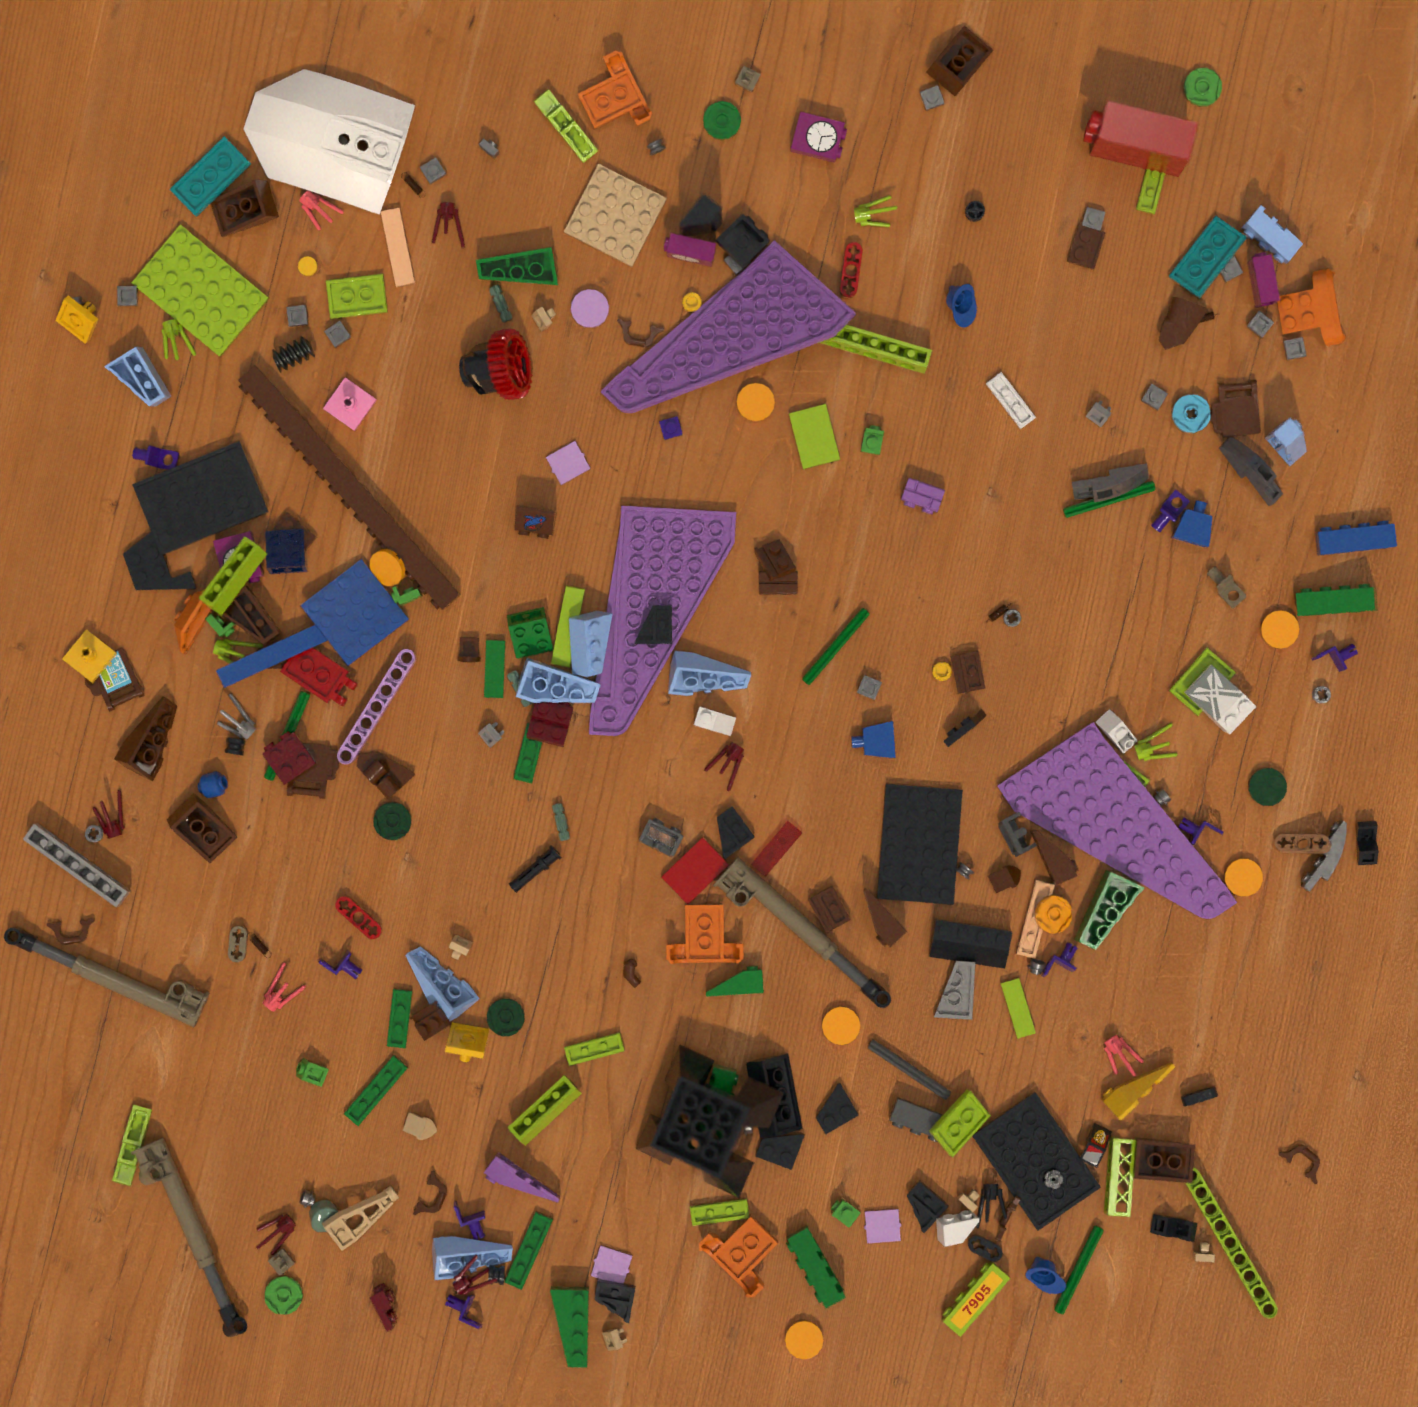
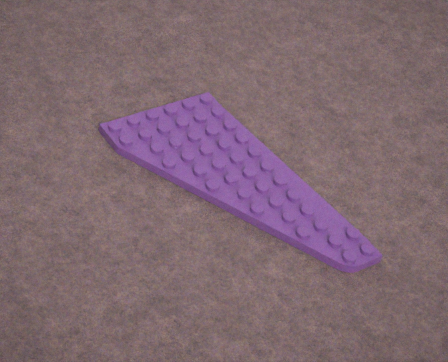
M774 240L739 275L630 367L627 366L614 377L601 393L621 412L635 413L835 337L856 314Z
M621 506L620 530L607 612L613 613L603 670L601 674L596 675L595 682L601 684L595 703H592L590 735L618 736L629 728L734 545L736 512ZM653 605H672V644H635V640Z
M1094 722L997 785L1016 813L1020 812L1023 817L1201 918H1215L1237 903L1225 884L1105 740Z

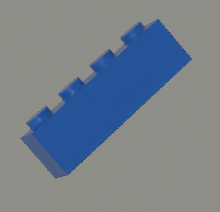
M1379 521L1376 526H1370V523L1358 524V528H1351V525L1339 526V530L1324 527L1320 528V532L1315 533L1317 556L1397 547L1395 524H1389V521Z

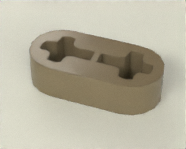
M235 926L230 931L228 957L233 962H240L246 957L248 931L243 926ZM241 929V933H244V936L240 937V942L237 943V936H234V932ZM237 945H239V952H242L238 959L235 958V955H232V952L236 951Z

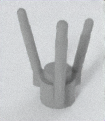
M229 694L230 699L247 722L243 720L239 723L228 713L220 710L222 715L237 726V730L221 722H217V725L237 735L240 739L244 738L247 740L256 730L253 726L255 722L248 717L234 696Z

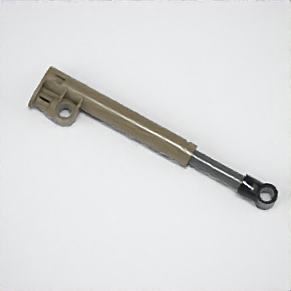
M739 857L713 884L714 887L718 886L726 893V897L740 907L745 906L755 897L817 954H820L825 961L829 959L861 988L860 991L876 1006L880 1008L889 1006L891 996L874 979H869L837 950L838 946L834 942H831L823 932ZM739 892H743L746 895V900L743 903H738L735 900V895ZM879 994L887 995V1001L884 1004L877 1002Z
M20 927L9 928L4 933L6 943L15 945L30 953L34 951L71 968V972L76 975H80L87 980L193 1028L197 1024L210 995L209 992L202 993L196 990L194 986L182 980L174 982L170 986L168 993L165 994L90 959L87 960L81 955L75 957L38 940L37 936L23 931ZM12 931L18 933L17 941H13L10 938ZM177 984L184 987L182 995L177 994L175 991Z
M164 1138L132 1151V1155H136L139 1162V1180L141 1183L150 1185L160 1180L162 1181L195 1260H197V1265L199 1269L203 1268L220 1307L218 1311L224 1323L222 1328L224 1334L227 1337L243 1334L247 1330V1322L239 1316L235 1304L231 1303L214 1264L217 1260L212 1253L211 1246Z

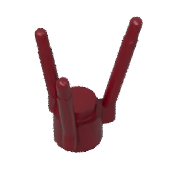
M440 203V209H437L432 243L436 241L441 216L444 220V234L448 233V220H452L454 216L461 247L465 248L458 209H455V203Z
M731 742L729 746L726 745L709 763L704 771L707 772L726 753L727 760L722 766L720 774H723L731 760L733 762L736 761L727 791H730L740 762L744 757L742 755L744 749Z
M121 790L117 791L118 824L116 820L110 821L103 801H100V805L107 823H104L96 807H93V811L108 839L122 835L121 830L125 829Z
M281 1214L277 1218L258 1227L257 1231H260L278 1222L276 1224L277 1229L258 1244L256 1249H260L279 1232L285 1233L272 1250L271 1255H274L288 1236L295 1231L296 1223L288 1214L284 1216Z
M475 1255L462 1271L454 1277L453 1287L460 1295H466L473 1290L497 1281V1278H493L472 1286L475 1280L489 1272V1268L472 1278L468 1275L463 1276L476 1261L478 1255Z

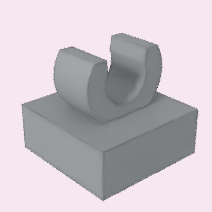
M1102 401L1096 402L1085 416L1100 427L1103 426L1111 415V407L1105 409L1101 406Z
M497 722L492 725L489 723L478 733L489 748L495 745L504 734L503 730L498 733L494 729L498 725Z

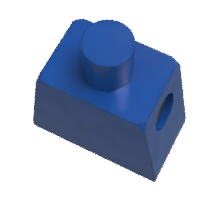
M1196 500L1193 510L1185 509L1173 532V539L1205 548L1209 547L1212 516L1204 514L1207 503Z
M893 721L862 728V736L851 737L852 748L863 747L864 755L896 758Z

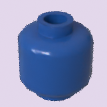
M217 771L202 775L198 783L199 792L203 793L206 798L221 796L228 788L226 777Z

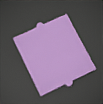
M575 441L546 457L552 468V473H555L561 485L590 469L584 458L585 454L581 453Z
M898 1209L865 1211L866 1225L864 1229H866L867 1243L901 1241V1223H899Z
M601 1245L597 1258L594 1259L595 1264L591 1276L624 1284L626 1274L630 1271L628 1268L632 1255Z

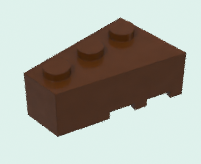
M248 586L240 590L223 613L230 621L237 624L262 644H268L282 634Z

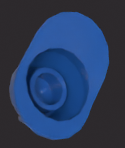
M970 284L950 286L946 297V304L953 311L956 324L960 327H967L973 323L977 313L974 289Z
M1036 1257L1031 1268L1025 1273L1026 1278L1046 1293L1058 1294L1065 1291L1066 1282L1057 1274L1055 1264L1049 1260Z

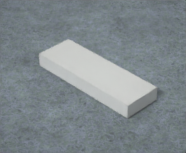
M1002 372L986 383L987 387L1020 429L1036 418Z

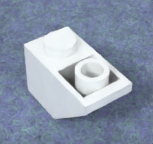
M1110 709L1096 721L1100 729L1123 754L1138 741L1124 722Z
M965 1210L959 1214H946L941 1218H936L938 1241L944 1247L963 1243L978 1224L979 1217L972 1211Z

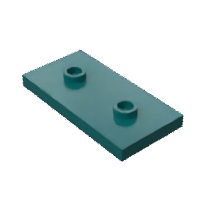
M224 136L169 190L197 217L251 163Z
M1215 216L1171 272L1169 278L1200 299L1247 237Z

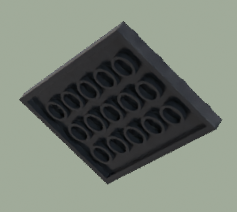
M240 441L132 484L161 556L269 513Z
M886 784L877 899L954 905L955 869L957 868L963 790Z
M1033 1092L973 1135V1138L1013 1196L1021 1198L1019 1205L1037 1231L1101 1188L1085 1163L1079 1159L1080 1156L1036 1092ZM1057 1170L1063 1176V1183L1060 1184L1059 1188L1053 1189L1046 1186L1044 1177L1048 1171Z

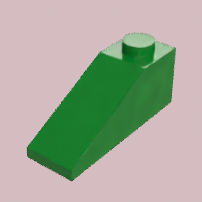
M747 966V970L740 971L706 991V997L764 993L762 969H758V966Z

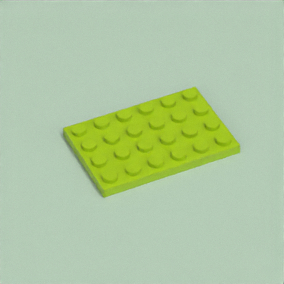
M181 224L132 281L134 286H137L141 292L176 319L177 322L219 357L223 355L269 300L265 294Z

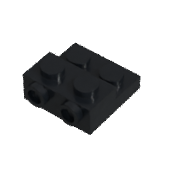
M742 214L715 242L743 268L768 245L770 240L767 233L762 229L759 230L749 216Z

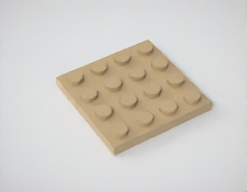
M598 164L564 233L633 267L667 198Z

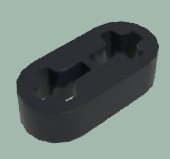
M1212 1086L1183 1095L1181 1100L1183 1106H1190L1218 1096L1216 1087Z
M973 1235L968 1239V1247L973 1253L993 1262L1001 1259L1003 1252L998 1244L980 1235ZM980 1239L979 1243L983 1245L984 1248L982 1249L980 1247H976V1249H974L973 1244L971 1242ZM989 1248L993 1250L994 1248H997V1252L999 1254L998 1256L994 1255L993 1257H990L991 1254L990 1252L986 1251V1249Z

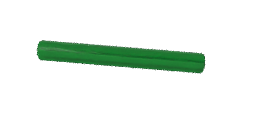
M1153 481L1146 482L1115 498L1100 502H1094V499L1066 507L1063 509V513L1066 518L1153 492L1156 490Z
M862 608L805 674L802 680L807 685H810L867 619L870 613L866 609Z
M300 692L282 735L287 731L290 734L295 732L310 698L309 693ZM268 765L264 778L273 781L276 773Z
M1095 1225L1066 1283L1065 1291L1062 1292L1054 1308L1059 1314L1063 1315L1104 1232L1099 1226Z

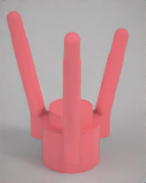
M306 191L299 199L303 204L301 208L308 214L317 230H321V227L309 209H316L330 223L333 222L318 206L319 201L340 214L344 213L343 210L328 202L317 193L313 194L311 191Z
M282 963L268 992L264 995L265 1000L262 1002L273 1012L277 1008L281 1009L284 1004L306 988L305 985L301 986L283 1001H281L283 998L280 995L286 989L288 983H285L277 993L273 992L286 963Z
M1117 1034L1105 1041L1106 1047H1104V1050L1108 1055L1114 1074H1118L1112 1053H1118L1131 1074L1136 1076L1135 1071L1121 1050L1125 1048L1142 1064L1144 1061L1125 1043L1122 1037L1119 1038Z

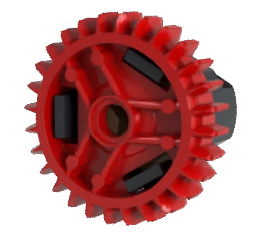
M507 328L495 331L490 336L491 339L488 342L475 345L467 355H463L460 358L459 372L462 382L468 388L473 387L480 395L496 392L505 400H515L525 397L531 388V377L533 376L531 373L533 369L531 367L532 361H530L528 347L525 345L526 341L523 340V336L515 329Z

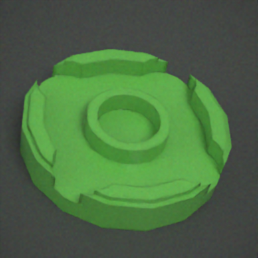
M1208 68L1195 69L1186 77L1184 82L1186 98L1192 104L1199 107L1213 104L1220 97L1222 91L1221 79L1214 70Z
M277 1277L266 1287L265 1303L276 1314H291L302 1303V1287L292 1277Z

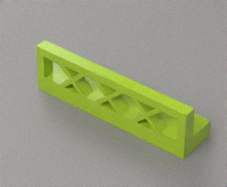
M1110 1136L1104 1213L1108 1216H1131L1136 1149L1135 1139H1122ZM1121 1143H1131L1130 1152L1124 1156L1120 1151ZM1126 1161L1129 1165V1171L1122 1175L1119 1171V1165ZM1122 1180L1128 1184L1127 1190L1123 1194L1117 1190L1118 1184ZM1121 1199L1126 1203V1212L1116 1211V1204Z

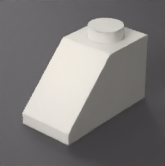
M699 707L694 725L731 736L736 718Z

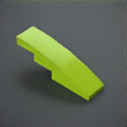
M549 89L533 101L583 163L598 152L597 148Z
M566 585L551 664L565 667L571 666L569 618L581 614L585 592L583 588Z
M133 1105L117 1159L113 1182L131 1187L138 1165L136 1155H132L131 1152L143 1147L152 1109Z

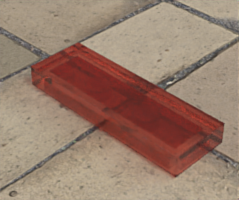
M787 821L751 865L766 877L802 832Z

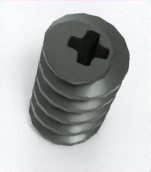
M301 336V343L293 340V347L286 343V350L282 346L279 347L280 353H277L274 349L272 350L273 359L280 373L281 367L288 370V363L295 367V360L299 364L302 363V357L308 361L309 353L315 357L308 340Z

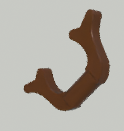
M621 319L617 320L623 329L624 341L629 345L649 347L655 337L664 331L663 327L655 328L651 325V335L648 339L633 338L628 334V329L632 322H625Z
M91 918L87 921L81 919L82 933L78 936H62L60 931L61 922L56 924L47 923L46 925L54 931L58 942L61 944H76L86 940L88 929L95 919Z
M1298 1145L1288 1152H1279V1156L1286 1158L1288 1163H1291L1296 1153H1302L1311 1160L1313 1167L1309 1172L1305 1173V1176L1311 1178L1313 1183L1317 1184L1316 1173L1320 1166V1160L1317 1155L1303 1145Z
M435 1171L431 1172V1178L427 1181L428 1185H435L439 1188L435 1204L432 1207H427L419 1201L417 1203L418 1208L413 1212V1215L421 1212L436 1213L441 1209L447 1195V1189L437 1179Z
M1016 1196L1006 1207L1007 1219H1004L1002 1215L999 1221L996 1240L1001 1241L1006 1231L1005 1225L1012 1212L1016 1210L1021 1200L1020 1197Z

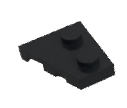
M672 605L652 606L635 640V644H672Z
M981 710L972 718L968 716L960 723L961 727L958 729L954 727L946 733L948 737L943 742L949 747L974 728L987 715Z
M730 807L717 817L723 857L725 859L755 838L733 807Z
M839 1083L816 1116V1119L824 1133L828 1134L859 1116Z
M805 1135L762 1138L756 1157L792 1170Z
M921 1180L907 1193L908 1200L913 1207V1212L918 1219L923 1233L931 1227L936 1218H939L949 1206Z
M598 1279L594 1300L601 1305H605L613 1314L616 1313L624 1319L623 1321L629 1323L636 1286Z

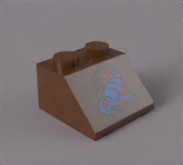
M517 506L514 530L518 531V535L530 536V533H535L538 538L548 539L549 536L554 534L556 512Z

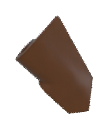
M1173 297L1158 339L1163 348L1167 350L1184 344L1208 309L1193 302Z
M379 752L358 754L357 767L387 799L392 797L415 776L412 771Z

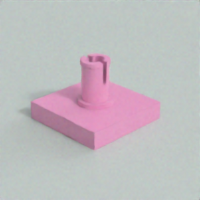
M344 378L323 409L355 431L377 400L350 380Z

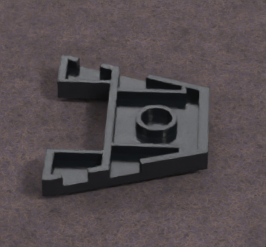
M152 532L123 553L135 590L197 588L191 572L174 578L171 577L164 555L161 556Z

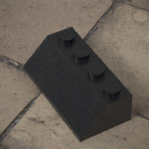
M703 194L679 223L680 235L710 234L712 230L716 232L722 225V208Z
M935 919L929 957L953 961H973L978 965L1005 969L1012 931Z
M781 1054L746 1062L748 1077H752L784 1092L770 1127H758L760 1138L777 1137L803 1129L789 1055Z

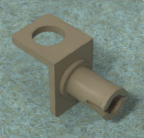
M1216 566L1209 570L1207 575L1218 585L1216 587L1218 594L1231 608H1235L1246 598V594L1234 583L1232 575L1226 578ZM1231 591L1239 593V598L1236 601L1229 600L1228 594Z

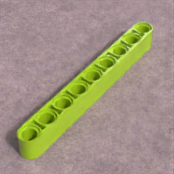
M1193 1167L1195 1177L1192 1183H1185L1258 1311L1265 1318H1273L1278 1312L1277 1305L1200 1172ZM1199 1187H1204L1205 1193L1202 1196H1196V1189ZM1208 1204H1214V1211L1211 1213H1206L1205 1207ZM1217 1221H1224V1227L1222 1229H1215V1223ZM1228 1237L1234 1239L1231 1246H1225L1224 1244L1225 1239ZM1237 1254H1243V1260L1240 1263H1235L1234 1257ZM1248 1270L1252 1271V1278L1249 1280L1244 1279V1273ZM1257 1287L1263 1289L1260 1296H1254L1253 1294L1254 1289ZM1266 1304L1272 1305V1310L1269 1313H1264L1263 1311Z

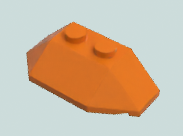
M204 590L194 592L193 595L190 594L184 602L186 607L183 612L179 611L174 619L176 621L174 627L180 652L183 654H187L205 625L206 618L213 612L211 608L199 599Z

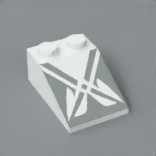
M1211 664L1184 692L1222 731L1231 734L1256 708L1235 685Z

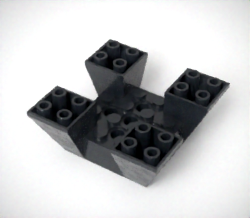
M680 1044L665 1078L672 1092L671 1098L662 1119L650 1114L636 1150L668 1165H671L673 1158L702 1170L704 1182L739 1198L755 1162L735 1154V1150L745 1127H770L784 1092L752 1077H748L736 1096L706 1083L715 1060ZM707 1104L712 1105L713 1113L707 1110ZM682 1113L688 1116V1122L683 1121ZM699 1121L705 1123V1130L699 1127ZM716 1130L723 1132V1138L717 1136ZM692 1139L697 1140L698 1148L692 1145Z

